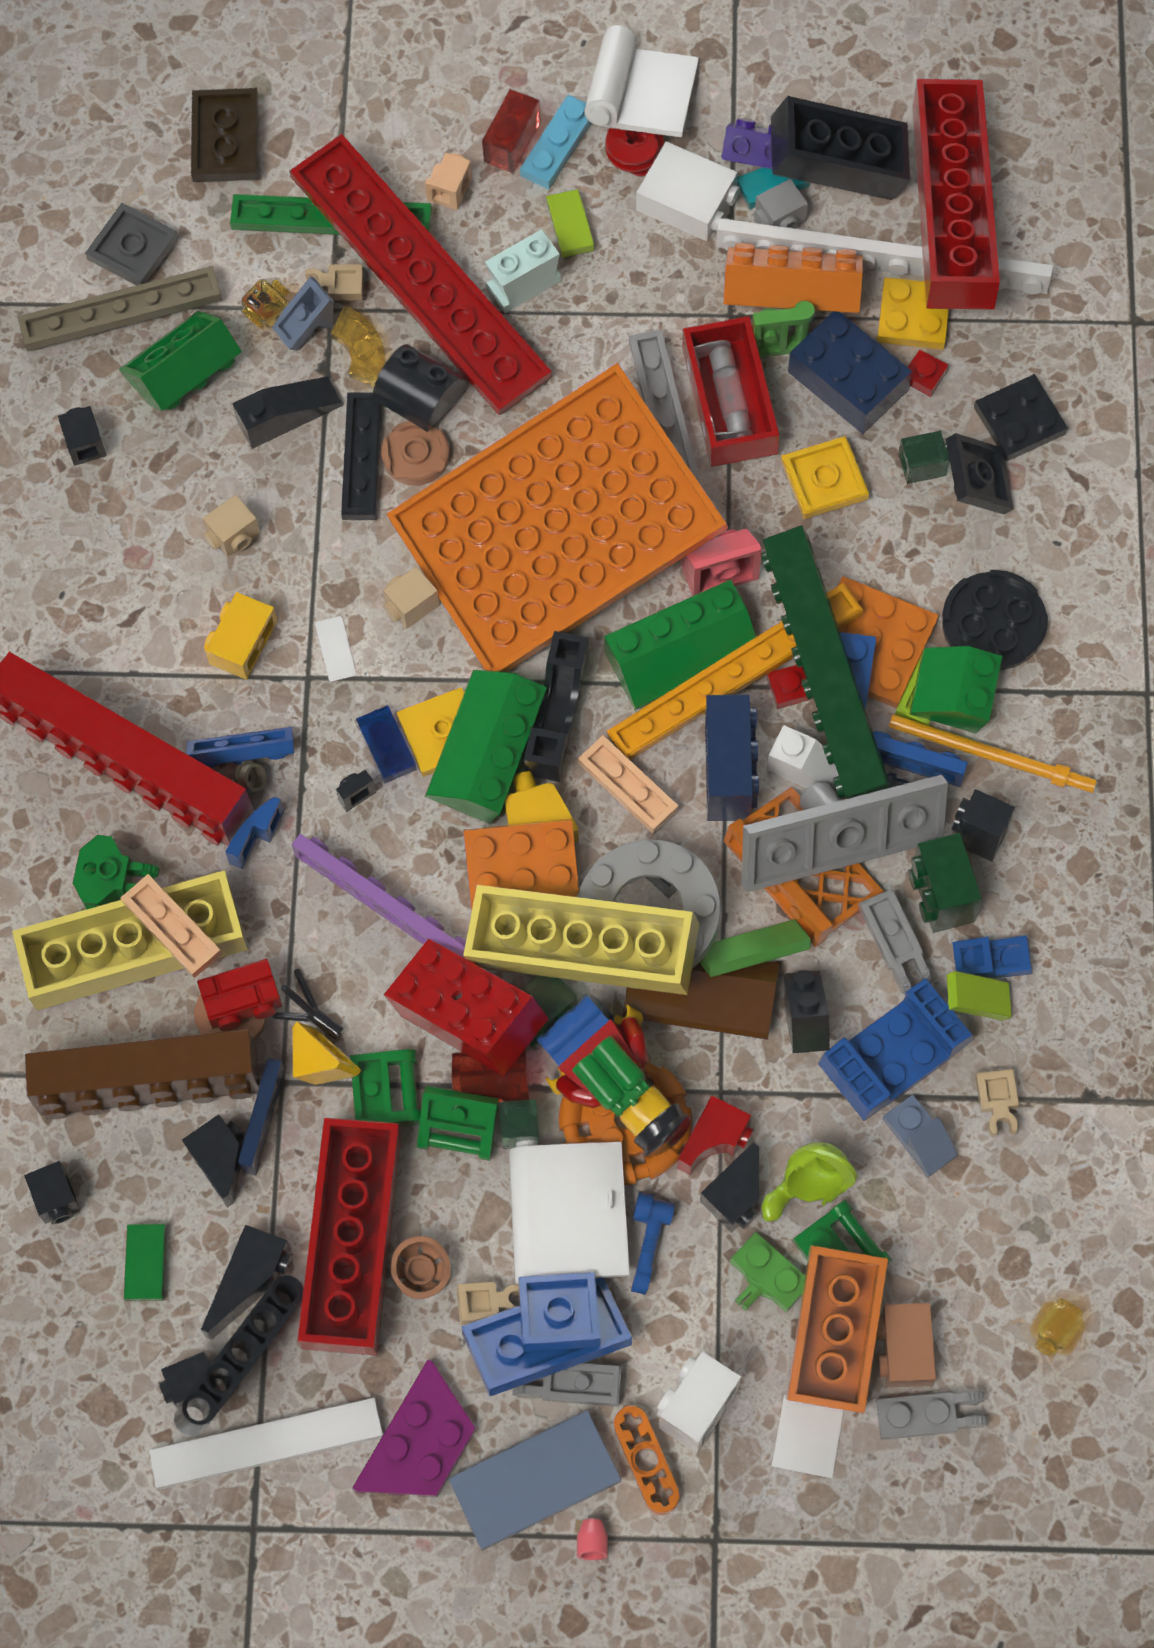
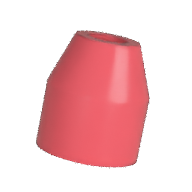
M583 1520L577 1535L578 1558L601 1560L608 1557V1535L602 1520Z

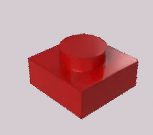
M919 349L908 366L912 371L909 386L931 397L946 375L949 365Z
M793 665L767 674L766 679L777 709L809 701L801 681L806 679L802 667L798 668L797 665Z

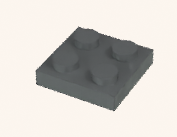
M121 203L89 246L85 255L87 260L134 285H140L149 281L179 237L177 231Z

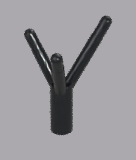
M295 969V977L306 1001L287 985H283L281 989L307 1014L276 1012L272 1017L280 1020L312 1022L333 1039H336L344 1028L319 1010L301 970Z

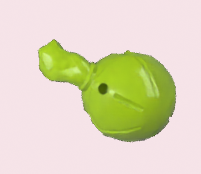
M810 1142L800 1146L788 1159L782 1183L765 1196L762 1204V1217L764 1221L777 1222L790 1200L795 1197L809 1203L822 1200V1205L825 1206L854 1185L858 1178L857 1172L849 1163L845 1154L831 1143Z

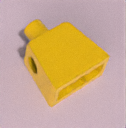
M530 771L515 775L512 781L516 793L507 795L505 799L508 825L572 819L574 844L578 843L579 830L577 824L554 784L545 783L537 786Z

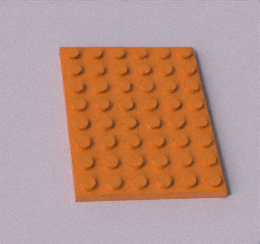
M618 363L386 513L426 578L437 589L438 597L484 670L505 673L550 645L554 631L570 632L728 529L726 522Z

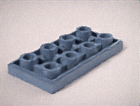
M588 1410L448 1478L482 1551L621 1482V1478Z

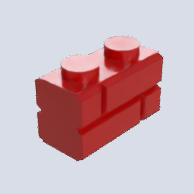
M267 958L197 980L212 1029L219 1027L221 1031L231 1030L241 1025L240 1020L255 1016V1019H265L276 1014L277 1008L283 1007Z

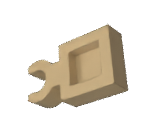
M362 264L329 265V273H322L315 268L305 270L306 280L314 277L322 288L328 292L333 301L363 300Z
M1013 1069L976 1073L975 1082L980 1112L992 1113L988 1123L990 1136L996 1137V1124L1001 1121L1008 1124L1010 1135H1015L1018 1122L1015 1116L1009 1112L1010 1109H1017L1019 1106Z
M495 1282L458 1284L456 1293L460 1326L517 1307L510 1303L509 1297L519 1296V1285H510L503 1292H496Z

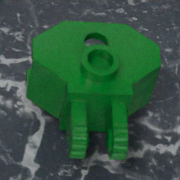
M97 834L79 850L72 884L85 908L90 909L121 900V897L136 885L132 883L133 876L145 877L149 874L152 878H156L159 875L160 868L152 864L131 861L129 856L121 854L112 836Z

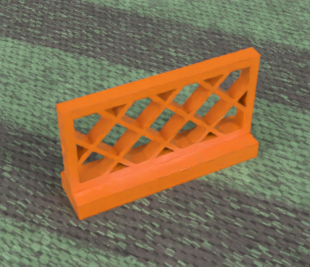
M790 787L744 820L739 818L728 826L723 842L742 863L743 826L778 817L779 807L788 800L798 811H803L800 805V795ZM859 863L845 866L844 872L830 870L811 875L818 877L817 891L803 889L799 885L798 879L764 888L791 920L795 919L810 937V942L814 947L824 942L831 932L860 912L858 907L860 902L884 892ZM824 878L842 880V895L823 892ZM849 882L862 883L870 893L864 898L848 896ZM822 901L842 903L841 914L831 921L821 910ZM847 904L853 905L849 909H847Z

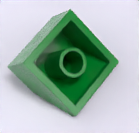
M970 646L924 648L922 650L909 715L929 719L930 721L976 734L990 720L1002 656Z

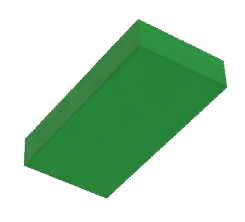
M165 1224L127 1225L124 1279L125 1301H163L166 1247Z

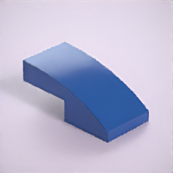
M273 797L265 802L238 829L225 851L230 865L243 869L257 838L269 843L271 842L284 813L281 799Z
M1027 935L990 941L989 937L952 942L955 968L958 972L985 978L1033 974Z

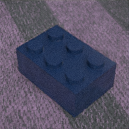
M835 311L790 352L788 373L862 434L909 391L912 371L842 313Z
M706 695L707 821H736L739 818L744 820L751 815V809L758 808L757 707H750V695Z

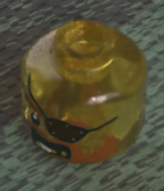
M259 279L242 296L241 304L244 308L241 312L259 329H262L264 326L272 328L282 311L289 304L286 296L290 292L276 279L271 283L265 279Z

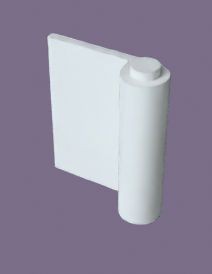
M620 25L609 27L604 32L584 110L586 118L592 124L601 127L682 137L699 57L635 49V36L631 30Z
M534 1140L517 1142L516 1147L509 1150L515 1284L519 1285L518 1277L587 1272H595V1278L629 1276L621 1142L538 1145V1142Z

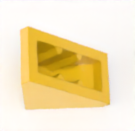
M296 1021L292 1027L293 1078L318 1085L358 1076L361 1069L319 1029Z

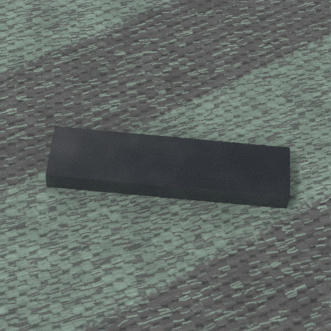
M347 392L342 520L377 519L382 404L372 399L371 392Z

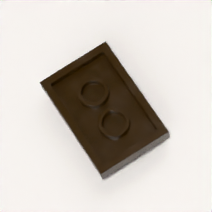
M257 88L192 90V182L258 180L259 94Z

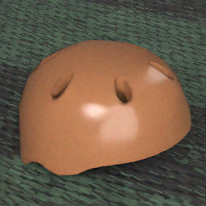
M415 1236L406 1239L395 1249L391 1260V1276L395 1285L406 1296L413 1299L429 1298L439 1293L449 1281L451 1272L450 1261L445 1250L436 1240L425 1236ZM419 1247L423 1249L422 1255H418ZM400 1257H402L406 1261L405 1264L400 1262ZM437 1259H441L440 1263L436 1265L433 1264V1262ZM404 1278L405 1281L401 1283L399 1279ZM432 1280H438L440 1283L435 1284Z

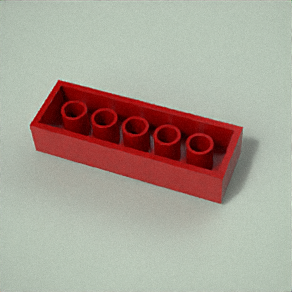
M324 1118L297 1339L302 1350L377 1356L402 1137L399 1124Z

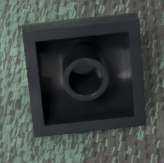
M404 344L389 357L381 369L373 388L372 399L428 432L466 392L467 380L413 346Z

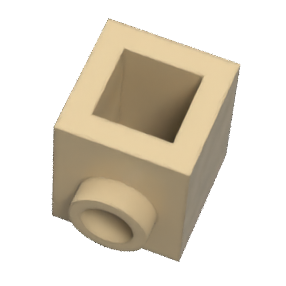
M236 494L202 518L206 532L203 533L206 541L214 550L220 548L227 557L234 552L243 551L249 546L252 539L260 534L257 518Z
M417 566L403 576L398 575L391 579L383 590L385 598L383 608L392 621L397 622L399 620L406 629L440 605L437 589Z

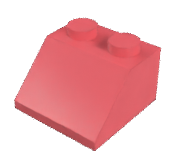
M747 528L739 531L735 529L727 530L680 559V564L692 596L730 579L734 586L759 579L762 549L759 542Z

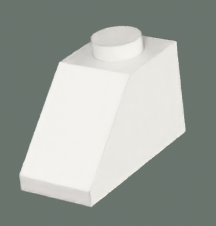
M783 725L769 753L767 771L805 788L814 783L825 782L836 791L833 777L838 776L835 763L832 765L828 764L822 744L810 736Z

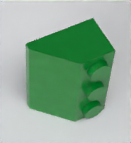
M197 311L119 368V371L151 407L160 411H168L178 406L182 402L181 397L190 390L195 391L205 386L209 381L208 377L217 370L223 371L233 365L235 362L234 358L242 353L221 318Z

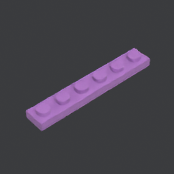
M299 834L291 844L295 857L421 944H424L429 938L465 958L463 954L466 940L459 936L453 939L443 932L444 927L437 920L430 916L424 919L415 913V907L405 898L398 896L395 899L385 892L386 887L380 881L371 876L366 879L357 873L358 869L351 861L342 856L337 859L329 854V848L319 839L312 837L309 840L302 834Z

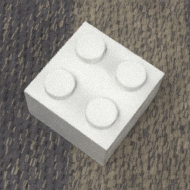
M703 1351L697 1360L693 1357L687 1360L678 1375L680 1377L678 1381L679 1387L675 1392L669 1389L657 1407L659 1409L657 1412L659 1416V1429L696 1454H698L739 1391L741 1376Z

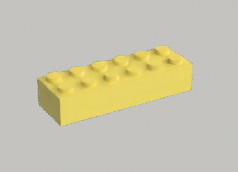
M225 870L162 888L221 950L222 955L218 958L248 950ZM122 900L12 931L28 998L36 1010L184 968L122 903Z
M477 885L463 956L468 961L485 969L687 995L699 922L694 913L690 911Z

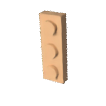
M604 735L578 758V764L652 834L678 812L679 806Z
M149 874L121 897L122 903L193 978H196L222 955L221 950Z

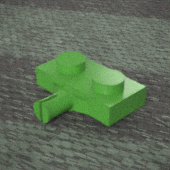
M755 1232L731 1258L729 1263L744 1275L749 1284L735 1299L738 1306L742 1304L741 1308L747 1311L761 1295L772 1300L787 1313L802 1296L805 1275L758 1233Z

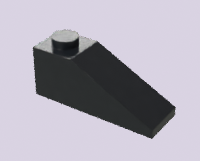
M328 376L264 388L232 403L237 423L250 447L254 449L343 406V403Z
M248 1225L244 1226L201 1327L205 1337L213 1340L256 1302L280 1276V1273L286 1275L293 1259V1254L290 1253L291 1247L287 1240Z

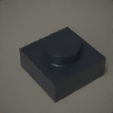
M363 770L359 774L352 773L340 782L339 787L336 788L338 801L345 811L348 812L374 795L376 790L373 779L366 770Z

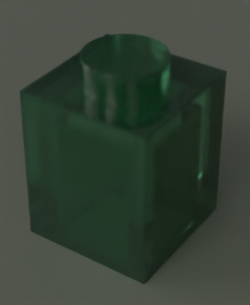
M941 430L900 440L898 456L906 484L947 476L949 467L948 449Z
M536 1099L499 1102L503 1149L515 1148L517 1142L534 1140L540 1145Z

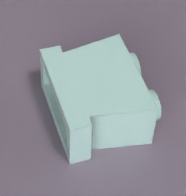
M542 229L485 261L492 278L486 282L487 290L504 313L509 312L561 282V274L557 270L560 253Z

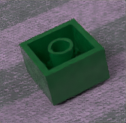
M960 832L918 843L915 855L911 857L912 869H908V876L912 889L919 890L922 902H919V910L923 922L930 923L933 933L974 923L982 897Z

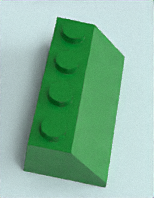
M730 579L605 635L604 653L636 711L649 705L756 638L747 608Z
M473 670L424 797L490 824L501 812L547 687L515 673Z

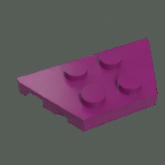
M427 1359L354 1483L352 1490L356 1493H384L396 1496L417 1495L418 1497L437 1498L476 1432L473 1423L432 1361Z

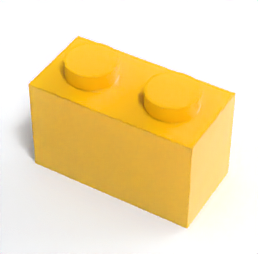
M236 592L232 601H227L224 604L220 613V623L216 631H211L208 634L204 650L210 665L247 680L278 621L274 607Z

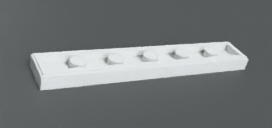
M374 1397L149 1450L155 1486L157 1490L382 1438L383 1433Z

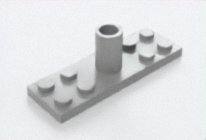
M942 775L845 800H841L828 783H814L803 792L800 798V805L803 811L743 826L741 884L747 892L917 848L918 843L944 837L948 782Z

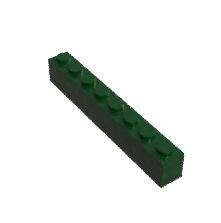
M803 525L762 539L766 551L761 553V558L767 573L773 571L776 583L771 584V589L777 604L783 603L786 614L781 616V620L787 636L793 635L796 646L791 648L797 667H804L807 676L806 679L801 680L807 699H814L817 711L812 712V716L818 732H825L828 743L822 745L828 764L832 765L835 763L838 776L833 777V781L839 797L849 799L891 788L807 532Z

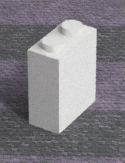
M666 141L636 192V211L708 241L712 232H717L719 218L725 219L724 211L727 206H733L740 192V187L737 186L738 172Z

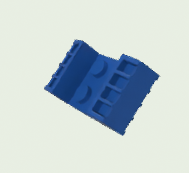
M925 978L906 991L904 1000L855 1037L849 1041L844 1037L833 1045L829 1051L823 1054L818 1065L859 1114L861 1119L866 1121L944 1065L956 1053L972 1042L974 1038L956 1014L949 1010L947 1003Z

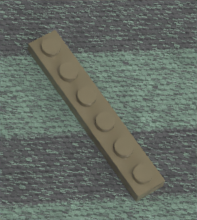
M213 266L24 314L17 316L25 348L27 351L215 303L222 301Z

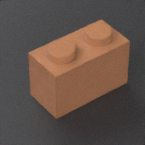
M930 1303L884 1305L881 1316H879L876 1335L877 1339H883L884 1354H878L879 1377H886L887 1388L933 1386L936 1374Z

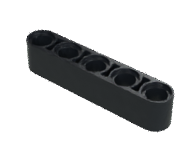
M283 1275L271 1284L184 1398L174 1414V1423L182 1434L196 1436L208 1427L302 1301L304 1288L297 1278ZM276 1292L286 1293L291 1303L281 1302L277 1298ZM254 1320L264 1321L268 1325L269 1332L258 1330ZM236 1348L244 1351L248 1358L247 1361L236 1359L233 1356L232 1349ZM210 1378L222 1380L226 1387L225 1390L219 1391L214 1389L210 1383ZM195 1407L199 1409L203 1415V1420L192 1419L188 1415L187 1408Z

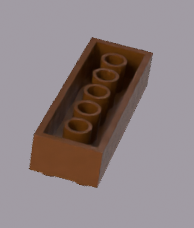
M249 1029L25 1053L27 1098L40 1116H45L46 1119H62L67 1117V1113L82 1112L83 1115H99L104 1113V1109L119 1108L120 1111H136L141 1109V1105L156 1104L157 1107H173L178 1104V1101L192 1100L194 1103L200 1104L210 1103L215 1100V1097L229 1096V1098L237 1100L246 1099L252 1096L251 1093H257L260 1087L258 1052Z

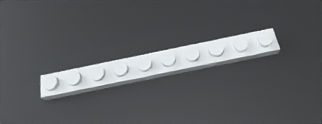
M719 218L716 247L724 248L727 251L728 247H735V244L738 243L753 244L755 249H768L772 245H782L788 247L789 251H802L806 247H815L822 249L823 253L835 254L837 250L849 249L856 251V255H863L864 271L874 269L888 271L894 275L909 274L924 277L922 247L723 218ZM998 258L999 290L1007 288L1021 290L1027 294H1047L1053 265Z

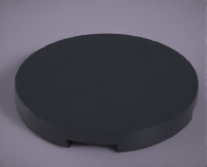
M990 570V572L963 578L951 589L943 607L942 630L950 647L970 646L1001 655L1000 670L1014 668L1023 664L1038 651L1047 630L1048 614H1046L1045 606L1037 593L1038 590L1023 577L1004 570Z

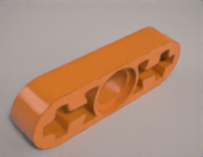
M636 1406L624 1407L618 1411L614 1419L616 1436L647 1508L654 1514L667 1515L673 1512L678 1505V1487L645 1412ZM631 1415L633 1420L640 1419L642 1421L637 1427L641 1440L647 1435L651 1440L638 1443L631 1450H629L627 1444L634 1443V1438L629 1430L622 1431L621 1426L625 1424V1417ZM642 1450H651L658 1458L656 1467L651 1471H642L635 1463L636 1455ZM661 1471H664L666 1477L659 1478L662 1489L664 1491L671 1490L673 1494L668 1497L669 1505L664 1507L660 1502L653 1503L651 1500L656 1493L652 1481L646 1486L642 1481L643 1479L656 1477Z

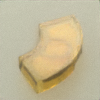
M344 306L331 331V337L342 344L350 354L349 377L374 386L381 369L386 363L381 338L374 326L363 315L352 308Z

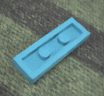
M567 95L521 166V177L548 190L550 189L591 125V122L585 116V102Z

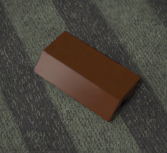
M767 961L714 977H710L702 965L698 963L692 968L687 995L627 987L622 1017L625 1018L627 1014L625 1006L628 1004L642 1013L643 1021L768 1040L779 963Z

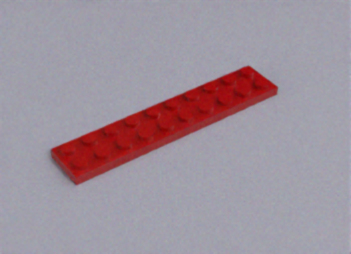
M340 134L289 170L291 179L498 415H501L552 377V371L343 134Z

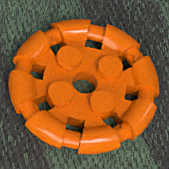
M649 1058L644 1067L648 1072L646 1078L654 1082L652 1087H656L672 1105L677 1103L683 1113L690 1115L691 1118L690 1126L684 1136L669 1150L657 1156L644 1157L643 1150L634 1143L635 1136L629 1129L619 1128L614 1121L617 1115L612 1110H606L602 1105L593 1109L570 1102L563 1096L559 1108V1131L564 1132L566 1142L563 1144L621 1142L624 1185L637 1184V1180L648 1177L652 1180L668 1171L677 1162L680 1149L686 1144L691 1135L692 1110L691 1107L686 1105L684 1097L687 1094L683 1086L671 1071L664 1066L660 1069L651 1064V1059ZM589 1125L591 1136L580 1137L578 1128ZM643 1154L645 1163L632 1166L629 1158Z

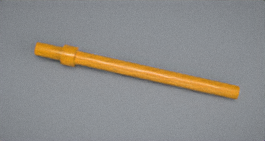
M892 714L888 728L1051 780L1050 784L1062 788L1068 785L1093 794L1097 782L1096 779L1071 772L1070 767L1058 763L1055 767Z

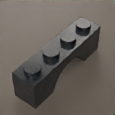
M558 631L553 633L544 686L547 689L539 707L535 724L531 727L524 757L525 772H532L535 778L560 782L589 658V637Z

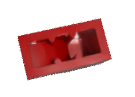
M711 1095L677 1160V1169L691 1175L699 1163L712 1155L728 1153L734 1157L738 1147L745 1149L754 1132V1129L749 1127L751 1115Z

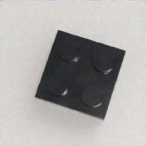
M1035 374L982 397L974 403L975 411L995 444L1002 447L1006 462L1067 434V425Z
M957 433L946 438L948 460L951 465L957 501L1003 515L1013 510L1002 447Z

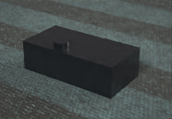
M787 96L770 116L773 175L893 200L910 181L908 123L792 96Z

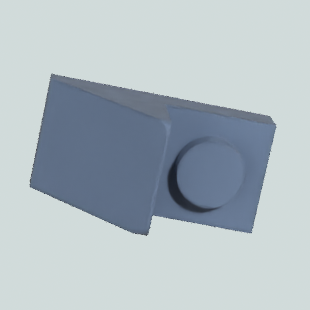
M310 277L272 323L271 327L289 350H298L317 326L327 328L333 326L334 301L314 277Z
M911 1095L883 1116L882 1120L928 1178L958 1156L939 1117L932 1120L914 1095Z

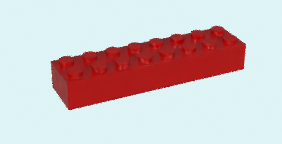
M917 79L913 100V122L926 309L995 310L1000 276L983 80Z
M9 651L1 661L0 719L12 726L15 723L20 724L26 728V733L33 739L41 743L47 740L55 745V750L62 756L70 760L76 757L83 761L84 767L96 776L101 777L102 774H105L114 779L112 781L113 784L123 792L128 794L132 791L143 797V802L156 811H160L161 808L172 814L171 817L178 824L185 828H190L191 825L202 831L201 835L207 841L216 846H219L220 843L229 846L238 829L254 812L247 790L241 785Z

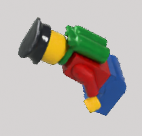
M587 993L574 1008L559 1018L549 1031L537 1038L541 1046L559 1065L557 1069L561 1074L557 1079H549L547 1076L545 1080L555 1094L563 1095L570 1102L593 1109L602 1105L606 1110H612L617 1116L620 1115L622 1123L635 1136L634 1143L643 1150L644 1157L657 1156L669 1150L681 1140L690 1126V1115L684 1114L677 1103L672 1105L656 1087H650L644 1081L648 1074L644 1067L648 1061L645 1034L641 1028L643 1021L642 1013L627 1004L625 1006L627 1008L625 1018L619 1015L614 1017L597 997Z

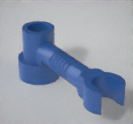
M642 1191L638 1193L632 1220L646 1223L647 1226L631 1292L646 1295L662 1224L670 1226L675 1204L654 1199V1194Z

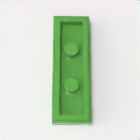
M794 919L715 941L710 951L699 963L710 977H714L810 949V937Z

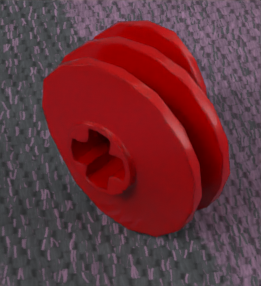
M609 128L605 138V152L608 160L616 168L630 172L638 177L647 175L664 146L663 135Z

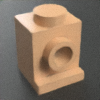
M445 153L441 164L437 163L434 166L431 178L427 177L425 181L427 201L458 211L472 180L470 160L457 153Z

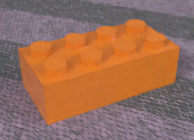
M735 244V247H728L723 304L790 309L794 308L798 302L808 301L814 306L815 310L860 313L863 255H856V251L849 249L837 250L835 254L823 253L822 249L815 247H806L802 251H789L788 247L782 245H772L768 249H755L753 244Z
M810 1246L787 1387V1400L865 1413L888 1263L887 1258Z

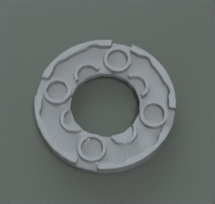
M652 839L624 844L608 852L598 860L584 878L578 892V898L614 902L621 889L626 885L643 877L662 878L673 884L681 894L684 905L683 911L693 912L699 922L692 968L706 956L713 946L720 929L722 904L718 887L711 872L695 854L672 842Z

